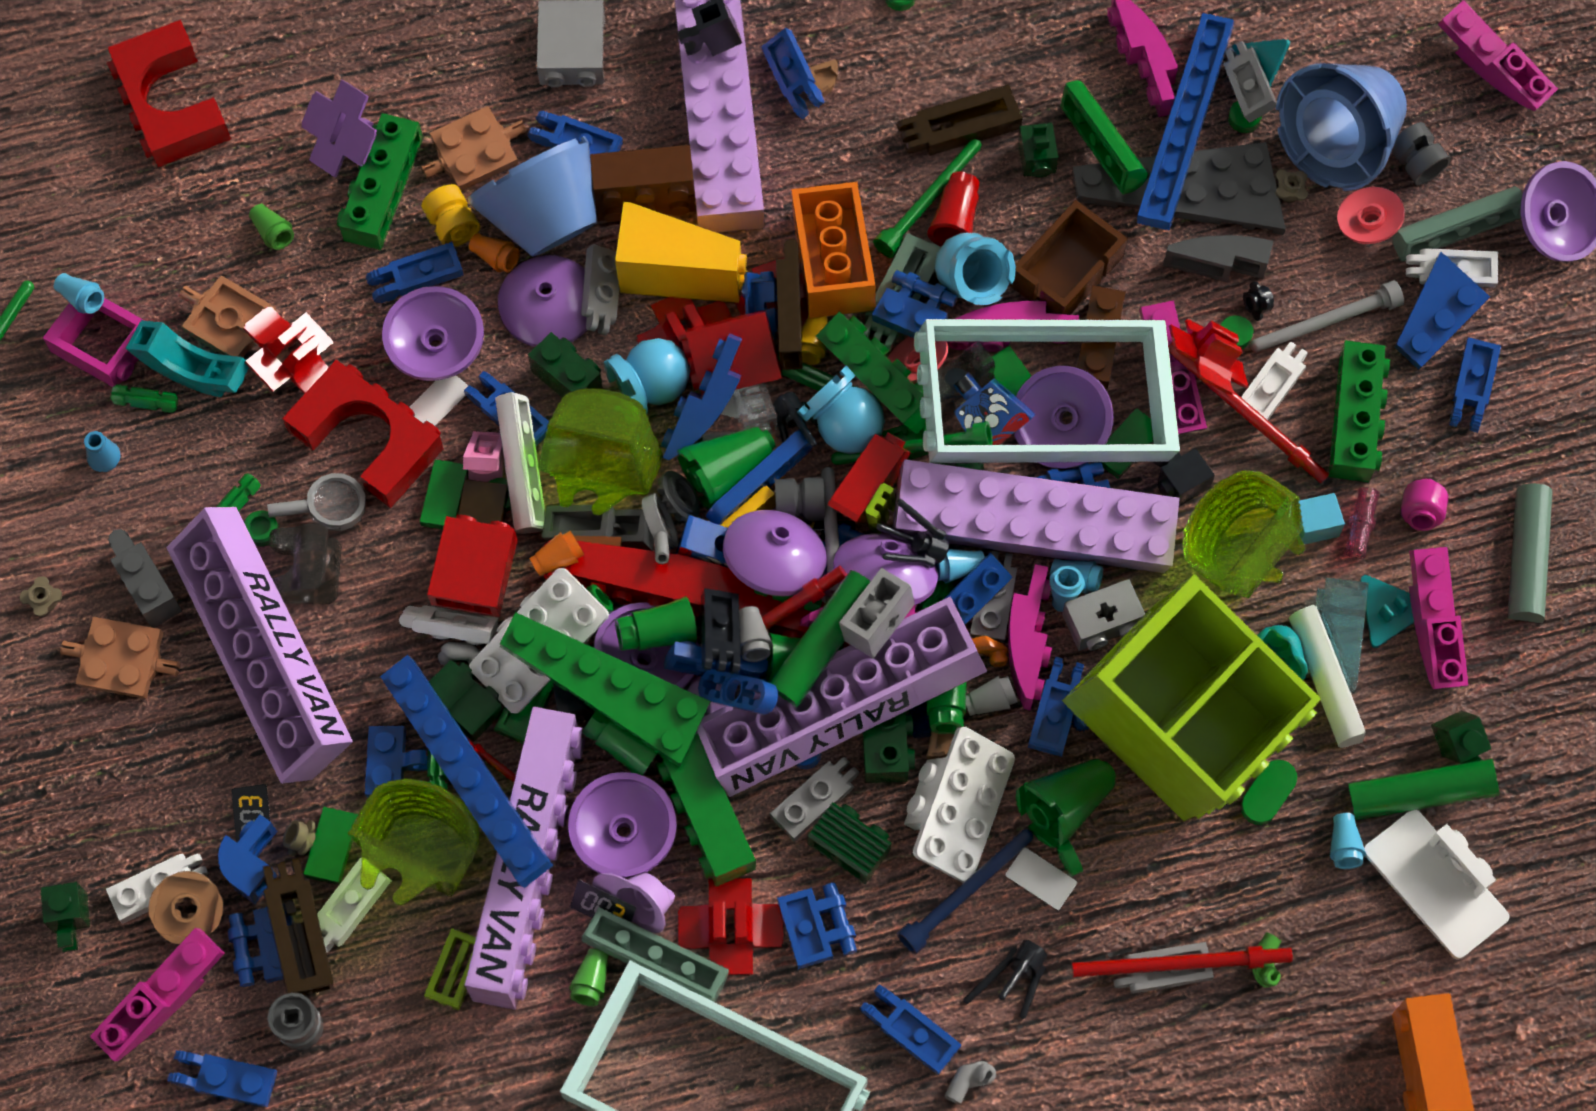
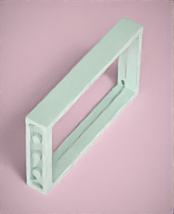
M926 319L919 331L915 333L914 348L916 352H920L921 362L917 368V381L919 385H923L924 396L920 401V415L926 419L923 448L925 452L928 451L929 463L1169 462L1180 451L1165 320ZM935 341L1143 342L1154 444L944 445Z
M631 960L627 964L560 1091L563 1099L587 1111H617L584 1094L583 1091L639 985H642L850 1089L840 1111H854L855 1109L862 1111L870 1095V1091L865 1089L867 1086L866 1077Z

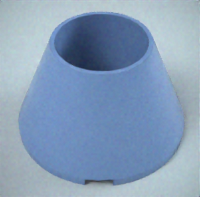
M1329 63L1308 65L1292 74L1279 92L1276 110H1279L1281 126L1277 130L1289 158L1300 171L1306 173L1309 179L1323 187L1331 185L1343 188V191L1356 190L1376 179L1386 166L1406 116L1407 103L1405 94L1399 82L1389 72L1376 66Z
M585 136L581 137L582 141L578 143L576 138L569 140L508 170L509 174L496 182L491 180L473 192L467 198L468 202L475 210L532 257L567 242L597 223L590 149L587 138Z

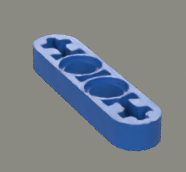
M800 429L793 433L709 509L706 518L712 523L721 525L762 487L767 485L770 488L775 484V479L783 477L813 448L805 439Z

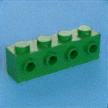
M384 113L381 114L378 124H373L372 126L377 130L376 138L363 166L358 165L359 174L357 179L352 180L349 185L348 203L346 208H341L337 218V227L340 228L344 241L377 250H382L423 140L419 122Z
M838 312L816 337L904 425L917 434L926 425V419L920 415V401L924 397L923 385H919L918 382L914 384L908 378L912 372L900 360L896 359L892 362L886 356L890 350L876 337L870 340L864 335L868 329L854 315L848 319L841 312Z
M1344 341L1339 354L1328 477L1369 483L1374 471H1380L1382 451H1377L1378 440L1383 439L1385 420H1380V409H1385L1388 394L1387 389H1382L1383 379L1388 378L1390 359L1385 358V345Z
M699 734L695 735L680 767L659 754L660 762L656 763L657 771L663 783L670 782L674 791L670 795L671 802L677 815L683 813L688 825L684 826V831L692 847L698 845L703 857L698 858V862L705 878L712 877L717 887L756 870V859L728 797L715 776Z

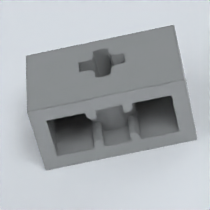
M881 568L839 622L844 641L874 659L915 605L911 585Z
M1130 579L1065 602L1062 616L1078 651L1089 648L1090 651L1097 650L1105 646L1110 639L1118 636L1122 638L1145 615Z

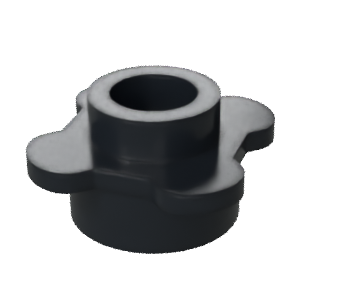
M1251 282L1248 292L1243 293L1244 306L1249 313H1252L1254 320H1262L1263 313L1273 309L1274 298L1267 286H1260L1258 282Z

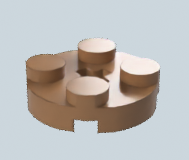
M180 871L167 876L154 889L149 901V917L155 929L162 937L175 944H181L194 928H200L209 936L218 927L223 914V899L217 885L207 876L194 871ZM184 897L191 898V904L197 906V911L190 912L188 918L181 917V911L175 909L176 902L182 903Z

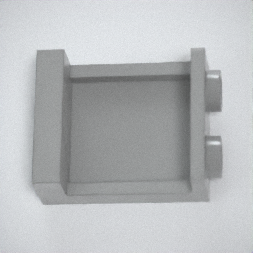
M603 0L538 1L537 72L540 85L560 87L562 85L591 87L595 84H604L603 33L605 28V12Z

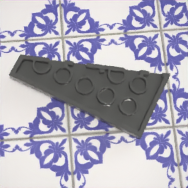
M1267 142L1194 151L1174 217L1218 225L1222 222L1242 225L1243 229L1254 230L1257 227L1273 230L1272 233L1284 235L1286 227L1280 200L1275 193L1277 187ZM1156 156L1138 158L1147 171L1148 177L1139 189L1124 195L1118 190L1100 163L1073 166L1072 177L1077 201L1113 208L1121 205L1140 209Z

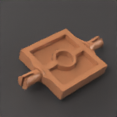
M486 106L430 132V138L437 149L438 159L421 166V169L426 179L445 171L453 179L455 185L463 191L518 165V159L510 146V140L527 133L523 121L519 120L504 128L497 122L489 106Z
M222 275L203 294H199L187 285L179 293V298L193 305L191 315L181 326L184 333L222 355L244 358L250 348L257 344L243 330L244 325L267 306H271L277 312L273 305Z
M93 617L89 634L84 644L64 640L61 644L64 648H60L61 655L80 658V668L75 683L79 687L147 699L150 684L157 675V672L177 676L179 673L177 669H180L179 661L161 659L160 645L164 633L161 629Z

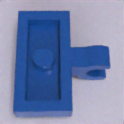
M369 726L365 796L367 798H403L404 771H427L428 756H426V750H411L405 753L406 729L404 726Z

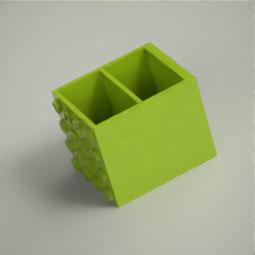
M1194 574L1155 603L1066 695L1062 702L1183 821H1186L1194 816L1200 819L1205 813L1209 815L1216 808L1220 810L1227 803L1229 805L1232 804L1245 791L1241 785L1251 777L1255 779L1269 765L1265 759L1269 758L1275 751L1279 753L1291 742L1293 737L1289 733H1292L1298 726L1302 728L1316 715L1317 712L1313 707L1321 698Z

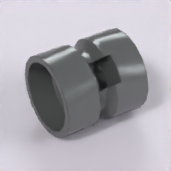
M1423 122L1413 124L1403 130L1397 136L1391 151L1400 164H1406L1405 171L1416 185H1422L1431 181L1442 173L1451 162V157L1441 144H1433L1435 136Z
M823 477L804 478L801 484H797L794 478L775 479L776 511L785 512L797 518L803 517L806 522L824 521Z
M298 993L284 994L276 999L269 1008L267 1017L269 1027L280 1042L289 1049L297 1051L309 1049L321 1038L324 1029L323 1018L310 999Z

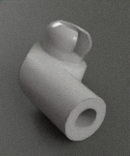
M447 642L441 647L438 660L444 666L450 660L455 663L456 660L466 661L470 664L481 651L476 646L467 642Z
M985 1061L960 1066L944 1097L955 1104L961 1105L969 1088L990 1084L995 1080V1068Z

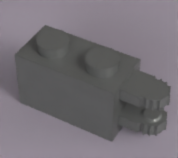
M113 530L108 536V541L116 556L110 560L150 627L155 628L181 613L180 606L143 544L140 542L134 545L125 530Z

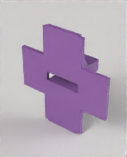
M344 80L340 81L333 101L315 91L301 126L318 138L309 161L333 177H337L345 156L359 166H363L377 135V130L372 127L373 123L368 119L361 118L369 96Z

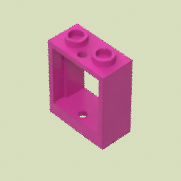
M104 298L99 311L132 329L129 336L106 365L72 345L95 313H80L68 303L43 337L50 352L111 387L126 381L132 375L134 365L138 359L125 348L143 319Z

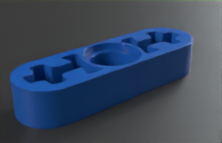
M716 669L707 670L700 678L698 684L699 696L712 703L761 715L769 714L776 706L778 700V690L774 684L757 678L730 674L729 672H717ZM717 684H722L720 691L715 690ZM741 684L740 693L738 697L734 699L735 691L738 685ZM755 693L761 694L759 699H754Z

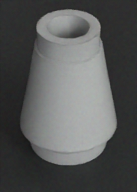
M754 606L740 609V654L743 660L748 662L762 661L770 656V649L773 644L759 609Z
M997 676L966 695V706L970 716L1011 709L1010 705L1018 702L1008 676L1003 678Z

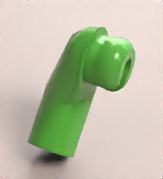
M1266 932L1258 946H1262L1263 949H1277L1281 941L1273 934ZM1264 964V968L1252 969L1256 982L1263 987H1274L1281 979L1280 972L1276 971L1274 964Z

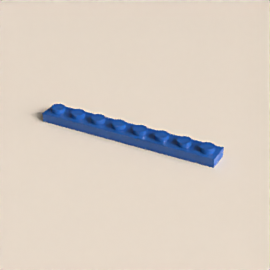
M1202 14L1137 215V224L1170 230L1225 51L1232 34L1234 19Z
M406 655L380 676L518 884L526 888L550 869L553 864L416 662L409 655Z

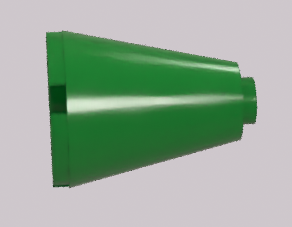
M753 427L682 447L677 450V453L680 455L677 459L685 478L694 489L696 488L699 493L703 494L702 497L698 498L700 503L709 510L724 494L770 455L776 444L768 430L762 431L759 427Z
M1094 758L1026 782L1016 790L1015 799L1018 811L1021 816L1027 813L1032 822L1027 827L1042 843L1052 848H1055L1058 843L1061 846L1072 837L1115 788V771L1108 762Z

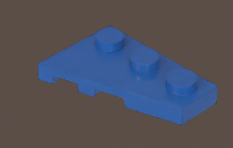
M1440 251L1394 347L1419 370L1490 296Z

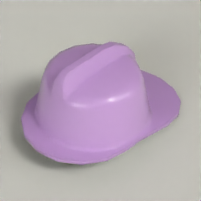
M601 873L595 876L592 886L636 907L632 922L652 933L663 931L666 925L664 914L674 902L675 894L656 877L648 873H641L628 879L612 873Z

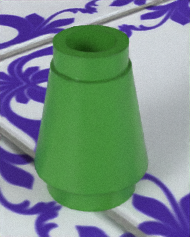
M257 204L250 210L249 218L267 247L281 250L292 242L294 231L290 222L267 208L264 204Z
M589 949L587 951V955L584 957L569 986L571 990L570 998L581 1005L597 1006L599 1000L604 998L609 955L602 950Z

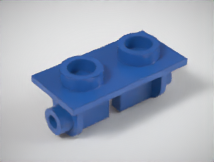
M772 271L760 272V274L745 272L742 293L745 299L746 314L766 309L773 339L776 340V333H778V309H767V303L777 302V278H774V272Z
M989 553L944 599L951 596L965 625L1013 577L995 556Z

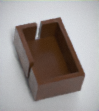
M690 145L590 154L598 221H621L623 202H631L665 215L683 216L689 212H696Z
M1075 200L1015 264V280L1009 286L1029 301H1035L1036 299L1046 301V313L1071 315L1091 293L1092 285L1098 286L1102 280V275L1106 277L1124 257L1128 238Z

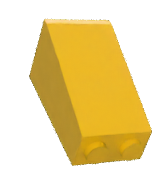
M623 202L615 258L620 293L739 303L745 272H748L746 271L747 255L741 254L739 240L631 202Z

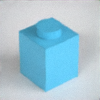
M1335 493L1295 501L1290 515L1287 516L1290 533L1297 536L1299 546L1339 537L1345 525Z

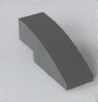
M1236 235L1205 236L1187 239L1168 245L1163 266L1228 282L1231 271L1263 279L1274 241Z
M610 504L546 506L542 538L546 541L552 540L560 532L565 534L571 530L574 536L621 537V547L653 551L654 538L646 522L643 509L615 510Z

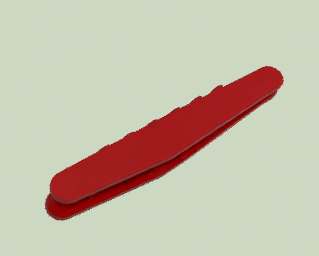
M577 541L584 555L577 559L578 563L563 567L585 588L595 584L608 595L610 600L620 605L646 602L656 607L686 596L691 604L695 622L701 621V595L704 588L739 594V610L744 607L754 606L759 609L761 617L783 603L772 599L773 596L771 595L764 597L756 594L753 588L740 581L729 568L686 555L669 553V561L666 564H659L655 560V551ZM555 571L549 572V573H547V574H546V573L543 574L545 581H546ZM823 601L820 608L825 606V603ZM805 606L769 628L767 632L802 638L809 627L800 625L801 618L811 613V611L805 610ZM844 641L843 648L850 646V644Z

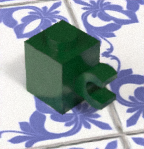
M1053 123L1020 126L1018 146L1023 177L1033 176L1042 178L1055 174L1058 152Z
M1461 710L1431 724L1442 757L1460 764L1480 761L1482 759L1479 755L1492 749L1480 716Z
M78 882L41 887L43 923L53 933H57V946L62 948L63 953L77 951L78 940L76 930L90 927L87 892Z

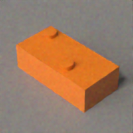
M850 182L791 189L793 220L809 318L832 316L838 312L849 314L874 311L876 308V285L858 183Z
M1450 993L1406 998L1392 1013L1407 1091L1403 1092L1405 1110L1474 1111Z

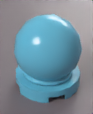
M960 233L947 239L938 250L934 269L939 283L947 287V291L975 305H989L999 301L1009 283L1013 284L1016 265L1011 251L1007 250L998 240L983 237L978 233Z
M660 338L641 341L630 350L626 360L620 355L615 354L603 362L609 384L616 381L622 393V396L618 397L617 400L631 419L647 415V404L659 406L675 400L685 391L690 376V364L685 357L683 349L670 340Z
M845 366L839 372L843 376L842 379L835 375L806 403L810 409L808 410L803 405L797 413L805 422L812 416L813 419H817L818 432L825 443L834 450L846 454L863 452L875 434L882 435L885 419L883 408L874 395L866 389L852 387L850 381L856 375Z

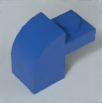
M261 814L255 821L251 820L243 827L238 842L226 835L221 842L218 852L219 867L226 880L235 891L253 904L259 901L264 894V890L267 889L262 866L268 864L258 858V856L277 833L272 822ZM272 868L273 878H276L277 874Z

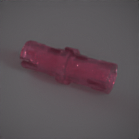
M1368 487L1358 489L1354 514L1350 515L1348 526L1351 528L1346 547L1344 548V553L1349 557L1353 556L1355 545H1358L1356 559L1366 557L1370 532L1374 531L1376 526L1374 514L1378 499L1380 498V492L1373 488L1369 501H1366Z

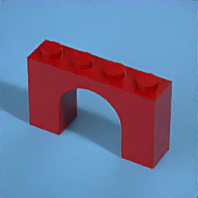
M181 20L107 47L112 57V60L107 61L114 80L120 78L123 86L117 88L125 106L131 104L134 112L128 113L135 131L142 130L145 138L139 140L146 158L153 156L158 168L231 140L228 128L214 97L177 111L158 110L147 103L148 92L154 82L160 77L198 62Z
M335 360L282 418L291 435L313 451L341 421L348 417L366 414L378 417L386 422L391 428L389 441L384 450L361 474L360 478L364 489L391 509L444 449L440 438L441 432L429 421L422 423L415 418V413L405 403L399 402L396 404L388 398L389 394L379 384L373 383L370 385L363 379L364 376L356 367L351 364L345 366L338 360Z

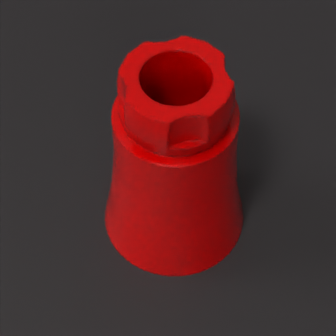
M962 171L951 174L948 184L943 189L936 214L927 230V236L934 244L941 247L947 239L960 233H973L980 184L978 178L973 174H967Z

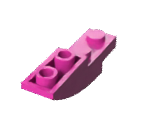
M1112 0L1111 7L1107 8V16L1110 26H1115L1118 33L1116 35V43L1119 53L1125 54L1128 65L1138 63L1140 77L1142 79L1146 78L1149 86L1147 87L1149 104L1156 107L1158 116L1170 115L1175 100L1171 85L1175 84L1178 66L1171 49L1156 25L1131 0Z
M1464 0L1438 23L1439 27L1458 45L1459 49L1455 53L1472 70L1494 88L1522 106L1535 111L1558 90L1514 42L1507 46Z
M1174 300L1143 306L1139 309L1141 320H1165L1169 345L1172 342L1169 325L1172 324L1180 329ZM1169 354L1178 435L1204 430L1207 428L1195 375Z
M1019 301L991 305L974 310L955 319L1079 320V315L1046 313V301ZM946 341L948 346L955 350H965L969 347L983 348V350L988 352H999L1008 347L1010 343ZM1053 342V343H1055V344H1066V343H1069V342Z
M1448 547L1409 551L1413 586L1409 587L1411 608L1422 660L1432 689L1469 686L1461 616H1455Z
M1037 564L1034 566L1028 596L1017 593L1013 595L1008 625V657L1012 679L1023 708L1030 711L1033 699H1041L1045 680L1038 679L1040 667L1048 668L1052 647L1045 646L1048 634L1041 633L1046 612L1039 611L1041 599L1049 600L1051 587L1050 580L1046 579L1049 567Z
M194 928L146 982L140 981L90 1037L114 1062L119 1061L156 1031L205 982L203 977L225 953L200 928Z

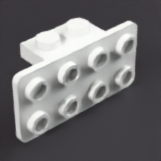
M558 568L536 592L533 591L526 596L520 604L521 608L517 612L584 644L609 617L607 609L565 568ZM510 616L497 628L498 633L471 661L469 667L485 687L491 686L499 694L498 700L511 713H520L546 686L550 679L545 675L539 674L500 647V642L513 618Z
M959 727L955 731L947 756L926 761L919 772V783L915 795L907 805L908 814L904 825L911 829L920 830L913 848V855L917 859L962 883L976 872L1015 761V756L1012 752L967 727Z
M1418 810L1409 811L1364 847L1366 851L1365 857L1454 959H1462L1509 920V913L1488 890L1496 881L1492 876L1493 871L1482 858H1477L1468 848V842L1459 831L1452 830L1448 824L1436 831Z

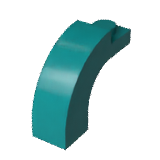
M141 320L125 348L148 367L170 380L215 397L222 398L225 392L236 393L249 369L243 357L214 354L200 349L182 339L163 322Z

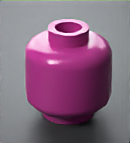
M1432 479L1415 480L1409 483L1403 492L1402 518L1412 528L1420 531L1431 530L1441 525L1446 518L1448 492L1445 487Z

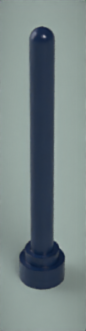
M1029 829L1022 830L920 922L915 921L912 924L907 923L897 932L901 943L914 955L920 952L927 945L926 940L930 938L929 933L1033 840V832Z

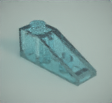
M1326 577L1324 589L1317 588L1315 606L1321 610L1322 622L1350 692L1355 693L1358 683L1369 583Z

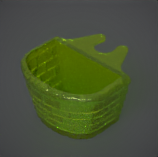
M586 388L567 393L561 399L547 425L548 429L540 454L541 459L538 463L539 470L555 478L559 505L570 507L573 504L576 493L582 490H590L598 496V499L591 507L592 513L602 515L629 495H647L661 468L663 454L658 440L651 429L649 418L646 415V410L643 409V405L627 395L605 389Z
M1242 470L1228 476L1226 479L1216 483L1199 500L1189 516L1183 531L1182 542L1185 561L1201 576L1208 579L1225 593H1233L1239 597L1242 596L1249 599L1262 581L1278 583L1283 579L1282 571L1274 566L1288 548L1295 555H1300L1305 551V545L1299 535L1304 529L1302 525L1304 522L1301 520L1302 515L1300 514L1302 512L1300 509L1301 505L1299 504L1300 498L1278 481L1260 471Z
M408 778L389 781L376 787L360 810L359 816L352 824V829L347 833L362 849L360 883L364 889H372L375 886L379 873L386 868H392L402 874V884L393 894V901L399 906L407 903L427 887L452 897L469 868L480 843L479 825L461 799L437 784Z

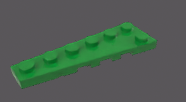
M516 612L500 642V647L539 674L547 676L551 682L584 701V704L594 711L597 710L611 719L615 725L624 731L627 730L642 740V743L673 764L681 766L710 705L709 700Z

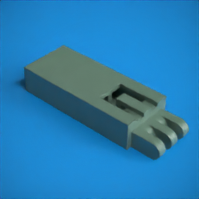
M907 233L876 293V306L886 288L898 293L900 292L902 286L892 283V277L896 270L906 274L912 272L919 275L920 280L932 284L936 276L934 269L936 254L941 247ZM916 292L912 296L913 299L920 302L925 297ZM867 311L864 326L868 330L864 335L869 338L871 331L875 332L874 337L879 341H882L884 336L887 337L884 345L891 352L897 338L903 340L905 335L872 321L873 311Z

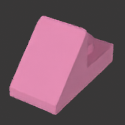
M473 431L463 455V469L468 470V479L489 482L495 478H503L505 463L500 433Z

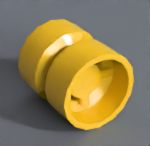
M449 184L433 190L423 199L421 204L422 210L430 224L436 226L434 231L441 244L453 242L454 247L470 241L472 236L478 233L480 229L479 221L472 209L467 207V200L456 185Z

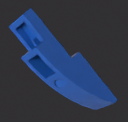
M729 333L726 341L719 339L712 356L718 362L713 373L706 371L699 390L705 392L702 396L691 391L687 399L680 397L673 414L679 418L674 430L667 429L660 446L666 449L663 456L664 459L671 460L679 455L677 453L678 449L694 444L723 412L742 376L729 370L742 338Z

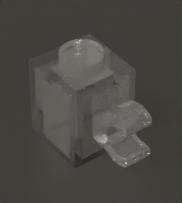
M766 383L734 391L733 405L741 431L759 427L762 431L768 430L770 434L777 432V417Z

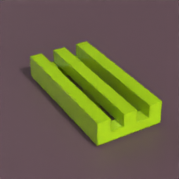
M885 483L880 484L865 509L868 527L875 533H881V531L877 530L876 525L882 524L881 521L887 523L890 518L889 510L894 511L895 509L894 488Z
M451 928L424 994L425 999L435 1000L439 1004L448 1005L453 1009L460 1010L467 993L465 982L472 954L454 998L449 996L470 945H475V936ZM457 939L462 940L459 952L440 994L436 992Z

